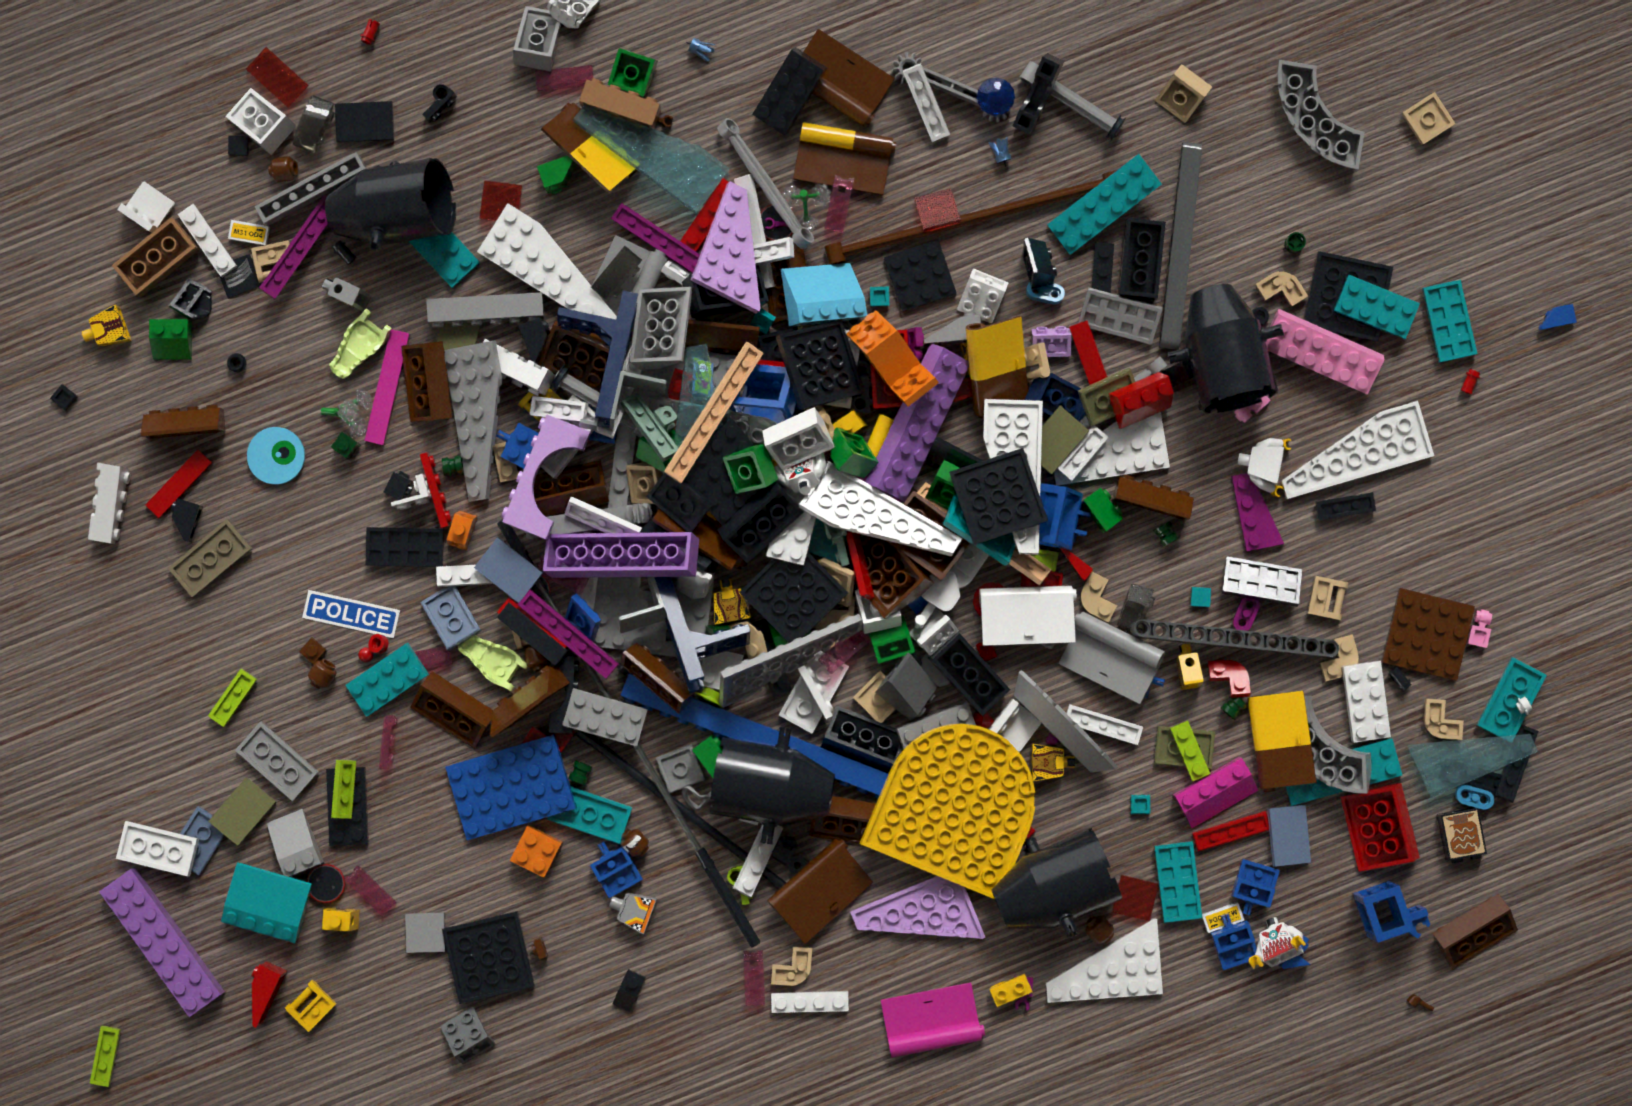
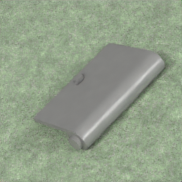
M615 235L592 287L617 316L622 292L628 291L639 294V289H654L662 273L661 270L668 259L662 251L657 249L655 252L648 251ZM635 317L630 335V340L634 333Z
M1085 612L1077 613L1074 618L1075 642L1068 643L1058 664L1141 704L1164 659L1165 651Z

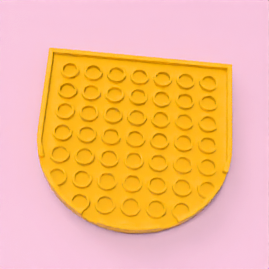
M949 724L931 729L907 745L895 760L860 844L995 899L991 889L1015 865L1033 821L1035 788L1029 767L1020 752L1007 739L987 728L972 724Z

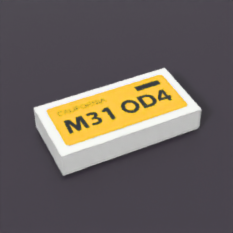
M231 220L228 239L267 245L270 227Z
M1235 902L1202 914L1207 933L1224 927L1221 917L1223 914L1229 913L1232 924L1245 921L1239 903Z

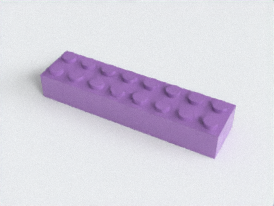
M930 344L921 364L939 383L909 407L904 402L902 403L876 457L879 463L871 470L865 481L874 488L904 502L969 368V361L935 344Z
M692 532L550 534L548 540H546L543 572L551 578L696 577L699 538Z
M136 867L128 870L99 891L189 1017L225 992Z

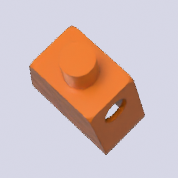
M463 511L456 512L447 536L448 545L467 551L478 516Z

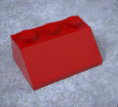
M1157 372L1108 393L1119 429L1171 408L1174 392L1168 375Z

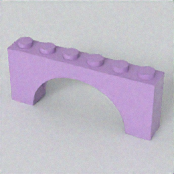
M547 414L545 418L542 417L540 420L538 436L535 435L533 437L531 454L527 453L523 464L526 465L524 471H520L517 476L516 490L512 489L510 493V505L504 508L501 518H504L503 523L544 540H548L554 522L540 512L535 502L534 482L542 464L553 454L567 449L584 451L591 435L590 431Z

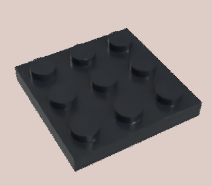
M939 239L884 257L902 312L957 294Z

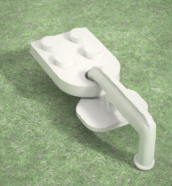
M971 544L942 581L933 575H929L934 584L921 595L929 603L921 615L916 616L915 628L921 629L936 607L942 611L951 610L960 598L959 589L971 583L989 555Z

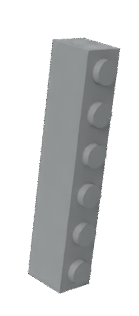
M355 152L256 205L255 208L263 223L269 226L324 195L333 192L367 168L360 155Z
M542 292L426 299L428 324L432 325L433 328L444 327V324H452L453 327L463 326V323L470 322L471 325L477 326L482 325V322L501 324L502 321L520 323L521 320L526 319L528 321L539 317L544 319Z

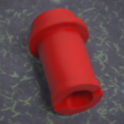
M372 19L368 20L364 33L360 35L363 43L371 45L372 42H375L374 37L380 23L375 20L372 22Z
M1469 369L1466 372L1467 376L1460 391L1472 395L1476 382L1480 379V373Z

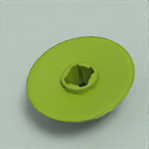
M704 687L702 693L695 692L696 697L724 709L719 703V692L708 687Z

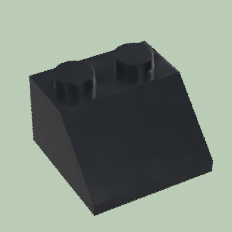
M1024 238L1022 257L1031 289L1054 284L1057 270L1055 265L1051 264V249L1047 248L1044 241Z
M540 317L518 325L531 360L536 364L539 363L551 331L548 322L543 321Z

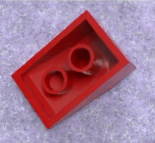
M268 961L256 966L251 975L254 978L252 981V1026L255 1028L263 1024L287 973V970Z

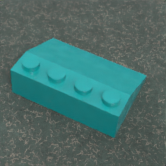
M237 862L224 904L221 922L295 943L302 931L312 883Z

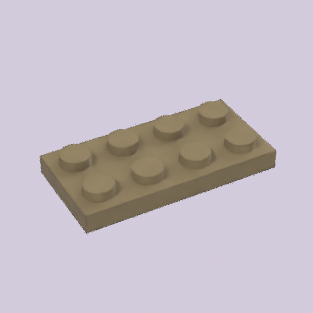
M226 519L169 566L168 569L190 596L194 598L248 553L252 547L229 519Z

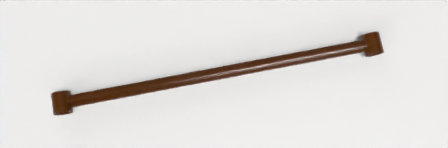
M1117 170L1102 174L1103 179L842 246L841 242L825 246L829 265L845 262V257L1083 196Z

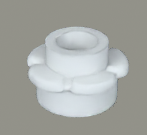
M1526 697L1518 698V703H1516L1518 710L1521 714L1525 712L1528 715V712L1533 710Z

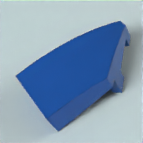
M1573 304L1554 307L1552 310L1547 311L1544 322L1538 328L1539 330L1577 323Z

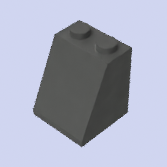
M907 653L894 664L875 693L909 720H913L916 716L920 717L926 710L925 704L933 700L936 695L934 691L937 685L913 656Z

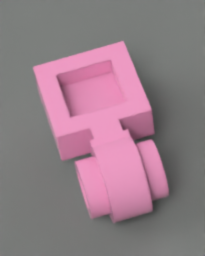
M1265 396L1261 398L1262 402L1237 409L1234 411L1235 417L1240 422L1243 421L1245 423L1253 416L1250 413L1251 410L1257 415L1271 400Z
M1482 609L1476 611L1474 622H1477L1478 626L1471 625L1467 644L1487 648L1491 629L1485 628V626L1490 625L1492 620V614L1489 611Z

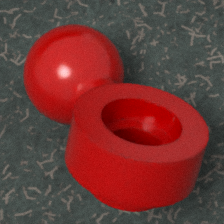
M374 634L369 640V648L364 647L360 649L358 653L360 661L367 663L373 659V653H384L389 644L387 637L381 634Z

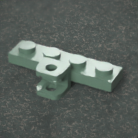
M638 392L621 400V406L661 461L664 462L672 458L678 450L677 445L668 435L675 428L674 422L677 420L674 410L670 406H663L652 413Z
M824 523L827 538L829 540L832 539L833 545H837L838 552L835 555L838 564L844 567L851 566L844 538L845 535H848L847 530L834 528Z

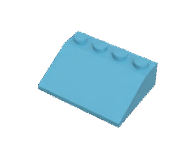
M850 263L781 269L789 327L829 323L838 320L851 321L867 316L865 297Z

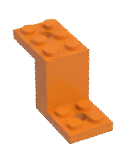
M874 311L868 314L862 322L854 325L846 333L848 338L865 354L884 383L908 407L939 383L918 361L900 333L879 312Z

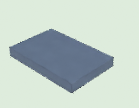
M499 537L495 539L474 567L518 603L543 574L541 570Z
M456 586L445 587L420 602L448 651L482 631Z
M1306 805L1267 809L1272 865L1276 867L1311 863Z
M197 806L180 833L199 838L192 866V872L197 875L202 873L225 837L223 833L208 822L213 815L200 806Z

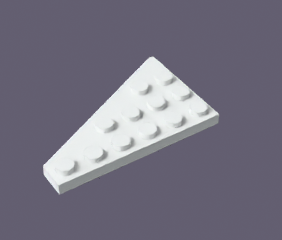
M1161 412L1122 429H1119L1116 421L1102 431L1108 436V439L1072 481H1069L1057 469L1054 471L1055 484L1059 486L1170 468Z
M1151 919L1104 949L1097 951L1094 955L1077 963V965L1069 970L1062 972L1059 976L1047 981V1002L1163 994L1157 919Z

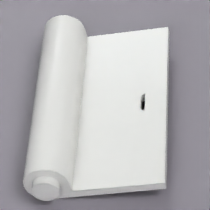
M1072 586L979 589L983 646L1074 643V601L1077 598L1076 589H1073Z

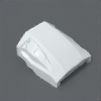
M550 0L547 4V9L554 19L567 28H579L600 0Z
M697 567L696 577H672L676 590L691 599L705 598L713 581V575Z

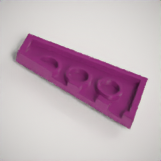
M1245 473L1231 476L1245 550L1251 551L1284 544L1257 485L1250 480V475Z

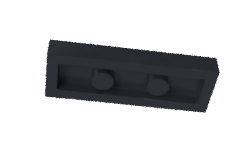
M1095 242L1091 288L1111 293L1114 256V244Z
M1373 492L1315 502L1318 521L1376 511Z

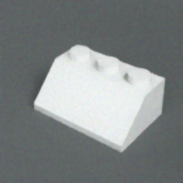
M815 407L763 430L765 447L782 471L834 448L824 420Z

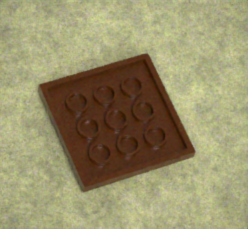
M1399 588L1381 662L1457 681L1475 606Z

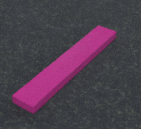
M393 329L390 331L364 441L380 445L385 443L403 367L401 346L408 345L409 333Z

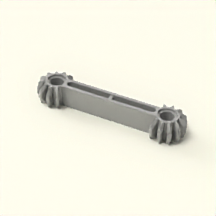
M905 52V58L898 55L899 62L893 61V65L896 67L892 69V73H898L894 78L895 80L902 78L901 84H904L906 80L903 66L908 64L913 67L922 61L921 58L914 60L915 53L909 58L908 52ZM923 67L927 76L942 82L940 84L928 79L931 87L985 109L986 111L982 116L986 117L989 114L988 121L991 122L993 117H995L996 123L1000 121L999 116L1006 120V114L1011 113V110L1007 107H1011L1012 102H1006L1010 98L1009 95H1006L1004 98L1002 97L1004 91L1001 90L999 95H997L994 89L992 91L993 96ZM965 91V92H967V93H969V94H972V95H974V96H976V97H979V98H981V99H983V100H986L987 102H982V101H980V100H978V99H975V98H973V97H971V96H968V95H966V94H964V93H962V92ZM999 102L1001 109L993 110L991 103Z
M648 503L601 509L634 525L648 523L652 519V509ZM564 514L547 517L554 522L550 534H571L598 530ZM525 532L526 537L529 539L539 538L535 535Z

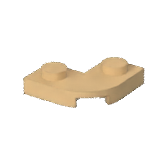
M1274 272L1255 284L1264 301L1280 291L1290 307L1308 297L1298 279L1287 272Z
M1091 572L1081 590L1082 605L1088 613L1109 623L1117 605L1100 597L1108 579Z
M745 621L727 625L731 629L739 624H743V626L749 625L751 631L750 644L745 646L749 660L763 652H767L761 630L757 631L750 622Z
M1353 634L1333 639L1339 645L1338 658L1320 663L1324 681L1343 677L1342 666L1358 664L1359 657Z
M1425 699L1424 724L1428 732L1438 738L1462 740L1464 721L1444 719L1446 700Z
M793 946L792 966L772 964L771 984L794 986L803 982L810 974L812 948Z

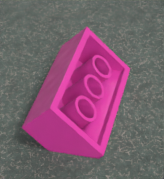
M1238 757L1173 794V797L1190 827L1193 828L1257 792L1258 788L1244 760Z

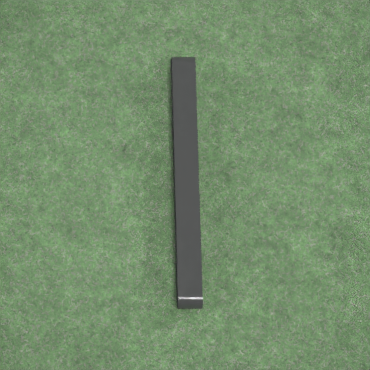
M1182 142L1159 339V348L1179 350L1202 154V144Z
M1138 620L1130 626L1131 635L1142 639L1321 658L1334 657L1339 652L1338 643L1330 639L1152 620ZM1138 624H1142L1144 627L1142 634H1139L1136 630ZM1157 626L1163 629L1161 636H1158L1155 632ZM1176 628L1182 631L1180 638H1177L1174 634ZM1195 630H1198L1201 634L1199 640H1196L1193 636ZM1213 632H1217L1219 634L1220 638L1218 642H1215L1212 639ZM1232 634L1237 635V644L1231 641ZM1251 636H1254L1257 639V644L1255 646L1251 645L1250 643ZM1270 638H1273L1276 642L1274 648L1269 646ZM1289 640L1294 642L1293 650H1290L1287 646ZM1308 642L1312 643L1313 650L1311 652H1309L1306 649V644ZM1326 644H1329L1332 648L1330 654L1325 651Z

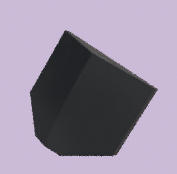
M188 278L169 307L191 320L205 318L212 310V290Z

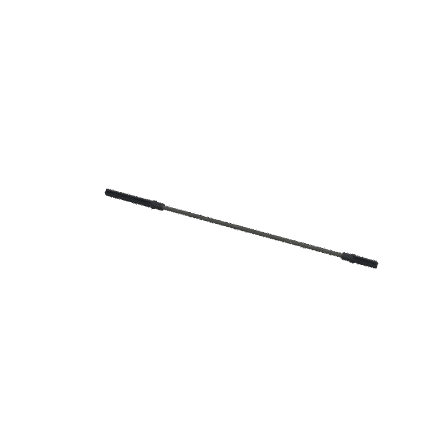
M503 519L499 521L497 525L510 547L534 565L527 549L525 550L512 526L503 523ZM539 578L535 584L545 601L561 614ZM580 658L602 696L612 699L595 669ZM638 742L637 747L633 746L694 847L696 851L694 854L699 860L702 869L705 870L750 947L760 944V939L716 868L715 862L710 858L706 849L700 846Z

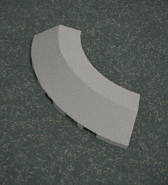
M1279 60L1277 76L1280 100L1295 132L1312 150L1322 157L1338 165L1359 170L1365 132L1340 123L1326 108L1318 93L1317 66Z
M1022 670L1018 673L1014 696L1087 770L1092 773L1114 770L1118 767L1086 732L1037 686Z
M1305 696L1316 778L1328 786H1333L1343 791L1367 794L1371 778V753L1349 749L1331 738L1316 717L1312 696Z

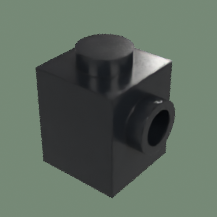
M399 471V473L393 472L383 492L397 500L404 499L406 495L409 496L414 487L412 485L413 481L409 479L410 475Z

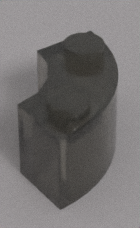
M312 95L301 116L292 145L314 153L318 147L321 148L325 139L323 137L324 131L335 115V112H333L334 103Z
M624 246L593 283L591 288L608 302L613 296L617 298L623 291L621 288L623 283L630 275L634 277L641 269L638 265L642 259Z
M1131 584L1116 628L1131 635V624L1138 620H1145L1148 609H1152L1154 605L1153 589ZM1138 624L1136 627L1139 634L1144 632L1142 624Z

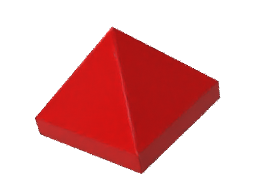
M983 642L976 644L978 652L984 661L997 657L994 645L983 646Z
M987 712L983 716L978 713L973 715L977 726L988 729L994 723V720Z

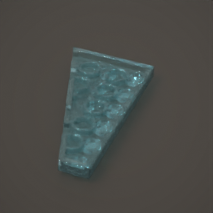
M1531 734L1407 745L1430 798L1538 752Z

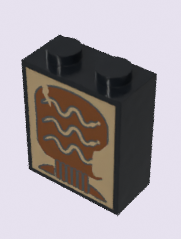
M1472 807L1437 814L1445 860L1451 861V863L1463 862V858L1470 857V860L1482 858L1483 854H1487L1478 808Z

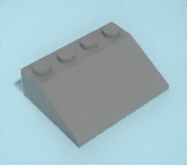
M692 287L639 289L630 356L631 364L640 370H653L683 362Z

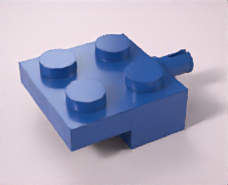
M518 423L510 435L499 430L498 433L504 435V437L499 434L496 437L506 442L501 457L524 469L526 466L523 464L527 453L531 454L533 449L531 446L533 437L535 435L538 436L539 433Z
M605 841L597 845L603 855L599 860L592 863L590 867L609 898L643 880L635 863L624 848L621 847L617 850L609 851Z
M1245 859L1241 860L1231 896L1246 902L1242 913L1251 915L1253 904L1271 907L1276 890L1275 885L1280 872L1279 869Z
M1229 913L1221 915L1224 927L1210 933L1223 970L1249 962V958L1255 955L1257 949L1249 922L1246 920L1238 924H1232Z

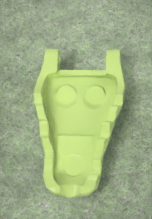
M367 308L349 325L344 333V339L337 350V355L329 364L332 372L340 378H347L357 366L375 354L385 343L392 329L386 325L381 330L368 320L371 311Z
M477 635L458 645V650L467 656L489 681L510 692L513 691L515 686L509 682L519 666L524 669L528 668L526 661L510 648L481 639Z

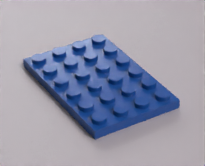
M555 734L445 767L466 840L577 808Z

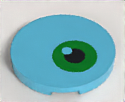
M270 427L257 433L251 440L247 450V462L252 473L261 481L274 485L284 484L296 478L305 461V449L299 437L290 430L281 427Z

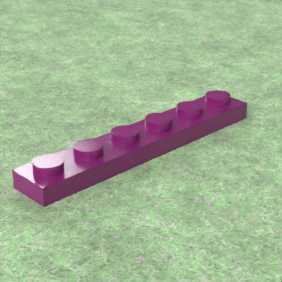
M325 195L259 287L262 292L274 300L328 224L325 214V201L327 198Z
M623 203L619 205L611 220L652 247L664 252L666 256L690 272H694L700 256L699 253Z
M529 590L518 603L523 610L605 679L619 665L617 661L532 590Z

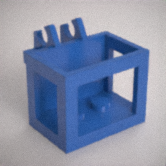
M756 364L744 383L745 387L742 397H739L740 390L730 406L732 411L765 417L776 423L796 416L798 408L786 368Z
M1040 483V498L1048 522L1039 525V545L1072 550L1073 542L1075 543L1077 535L1087 536V531L1077 530L1079 516L1091 517L1090 512L1082 511L1083 493L1068 487Z
M1387 881L1352 893L1366 935L1377 943L1405 933L1419 938L1421 934L1416 931V925L1421 922L1427 927L1430 926L1427 909L1420 905L1407 909L1401 888L1395 883ZM1387 900L1394 920L1379 924L1373 903Z

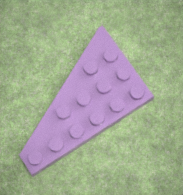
M730 181L726 185L691 281L757 314L760 311V300L747 190Z
M934 876L850 911L857 930L986 938L965 887L939 876Z

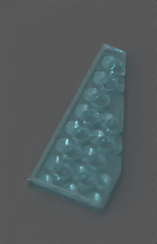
M586 104L573 118V122L695 214L730 170V168L699 145L684 142L677 137L667 136L663 132L638 123L634 124L622 117L618 118L609 115L605 111Z

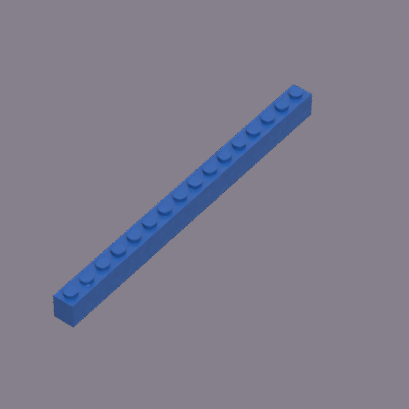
M628 674L621 696L631 704H634L636 701L641 703V707L650 711L653 708L660 710L659 714L670 718L673 715L678 717V722L686 725L691 722L696 724V729L704 732L709 729L714 731L713 735L719 738L727 736L732 739L773 746L778 742V730L695 698L678 714L636 677ZM790 735V749L798 750L835 773V778L839 780V784L847 787L850 784L857 786V791L865 794L870 791L875 793V798H879L888 773Z

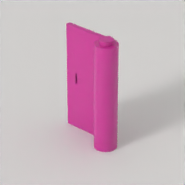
M971 982L881 1000L891 1058L982 1041V1037L985 1036L984 1026L979 1025Z

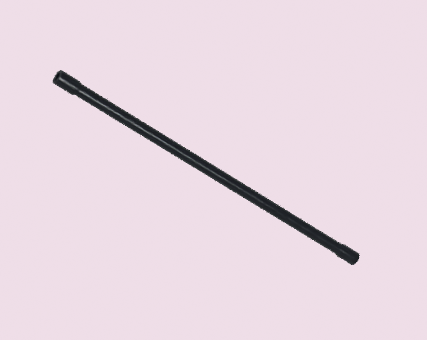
M582 731L576 733L575 736L593 747L667 803L655 782L599 741L593 734ZM670 794L682 816L745 862L749 853ZM765 867L762 876L780 889L786 881Z

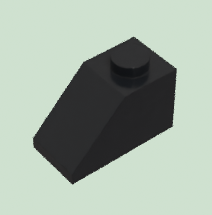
M177 498V502L174 501L171 507L172 518L183 540L192 543L203 506Z

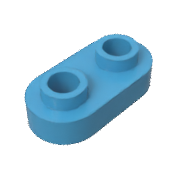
M1029 282L1026 288V294L1030 299L1049 304L1061 303L1065 295L1063 287L1058 284L1031 289ZM1032 290H1037L1039 293L1035 294ZM1051 294H1056L1057 297L1054 298L1051 296Z
M1461 785L1455 791V798L1461 804L1483 810L1491 808L1494 804V796L1489 791L1468 785ZM1463 791H1466L1468 794L1466 798L1462 797ZM1482 796L1486 797L1485 803L1480 802Z

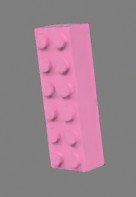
M1277 310L1270 327L1281 324L1284 336L1267 339L1265 343L1268 351L1368 395L1384 362V355L1283 310Z

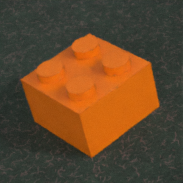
M528 825L510 861L545 878L563 841Z

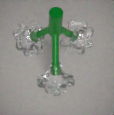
M819 183L811 189L812 194H808L804 189L796 188L795 185L785 187L781 195L790 208L798 207L800 205L799 201H803L804 214L798 221L802 227L807 228L810 232L813 231L814 228L818 227V219L813 218L808 213L807 201L811 198V200H814L815 205L825 206L826 203L830 202L829 196L831 191L827 189V185Z
M360 388L356 390V398L351 401L344 400L342 404L338 405V408H321V415L337 416L343 422H346V425L350 427V436L352 438L355 435L362 436L367 427L363 417L354 421L355 418L359 417L357 413L359 411L358 405L366 410L369 408L368 404L372 403L368 391H362Z

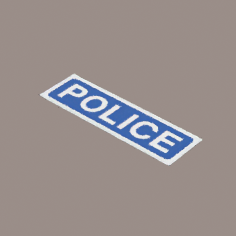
M308 590L302 618L394 638L400 610Z

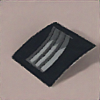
M250 254L233 259L238 267L224 277H220L228 298L261 286Z

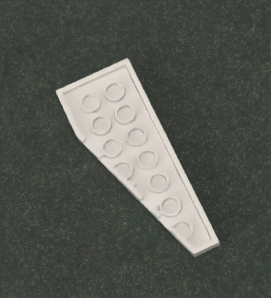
M507 203L477 252L567 309L617 319V316L543 226Z
M985 399L983 439L989 459L1023 448L1040 495L1043 401ZM1039 525L1012 533L1019 554H1039Z
M1418 401L1379 412L1281 480L1286 499L1434 456Z
M830 461L827 463L822 476H820V483L811 487V492L805 495L799 505L800 509L831 527L948 556L954 554L962 541L961 537L861 479L844 471H838Z

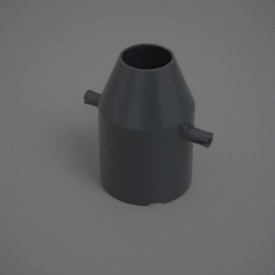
M437 158L405 163L394 161V163L391 162L388 166L365 169L331 192L325 201L326 219L335 235L368 243L369 249L376 251V248L380 250L382 245L447 235L452 232L456 221V202L452 203L451 191H454L453 184L447 169Z
M1231 284L1210 286L1191 295L1184 339L1185 347L1181 350L1167 352L1170 364L1184 360L1190 361L1203 412L1211 413V410L1217 409V413L1252 406L1262 402L1261 398L1267 395L1271 398L1278 393L1277 383L1265 342L1270 338L1284 336L1283 329H1281L1282 325L1279 324L1267 328L1261 327L1260 320Z
M779 727L778 742L775 746L723 737L720 743L723 751L722 754L718 753L714 770L710 799L714 800V805L709 808L710 814L760 822L763 825L760 843H766L768 836L767 844L772 845L775 827L792 825L829 815L835 773L798 750L790 749L789 741L792 729L786 728L784 736L785 728Z
M1092 828L1040 849L1035 837L1030 838L1033 845L1027 839L1024 844L1030 854L1023 856L991 889L1008 929H1049L1062 925L1068 938H1073L1070 930H1072L1074 936L1079 933L1073 920L1122 900L1115 877H1110L1107 870L1110 864Z

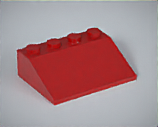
M1401 783L1370 789L1367 794L1353 793L1340 797L1359 872L1414 862L1420 858Z

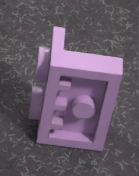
M1057 326L1053 329H1047V327L1032 329V345L1044 342L1047 357L1071 356V332L1069 328Z

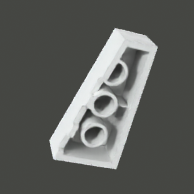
M497 345L502 379L508 377L512 379L511 383L520 388L524 385L529 388L528 391L536 396H539V394L545 396L555 375L549 369L541 367L530 360L526 361L520 355L514 352L510 353L507 349Z
M97 463V470H100V475L95 479L98 494L93 497L92 505L93 509L96 510L95 513L91 514L88 539L115 544L120 536L118 525L123 519L124 512L121 509L122 504L126 502L127 492L125 488L126 484H129L131 474L128 472V468Z

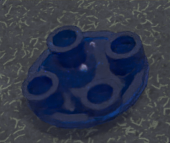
M996 77L984 81L979 87L976 97L980 108L987 114L995 117L1003 115L1011 109L1014 104L1015 93L1009 82Z

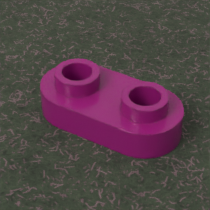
M1241 599L1232 620L1234 629L1248 631L1252 627L1260 607L1259 600ZM1248 601L1252 602L1250 609L1246 607ZM1240 619L1245 620L1244 626L1239 625Z

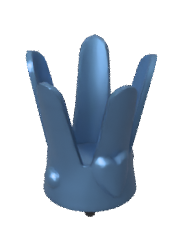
M696 38L691 43L686 42L690 45L688 52L695 53L706 62L710 61L701 51L707 53L714 52V48L705 44H716L701 42Z
M1006 137V140L1002 139V141L997 139V146L994 142H988L996 156L995 160L997 163L1004 162L1006 167L1005 161L1011 159V154L1008 152V137Z

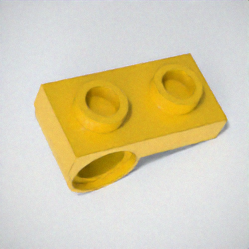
M1025 973L1008 981L997 983L989 988L997 1007L1032 993Z

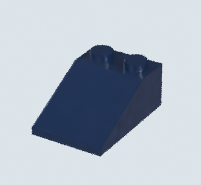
M1051 372L1048 377L1033 379L1024 400L1043 401L1042 414L1050 417L1061 406L1078 421H1081L1085 415L1078 394V390L1081 389L1080 387Z

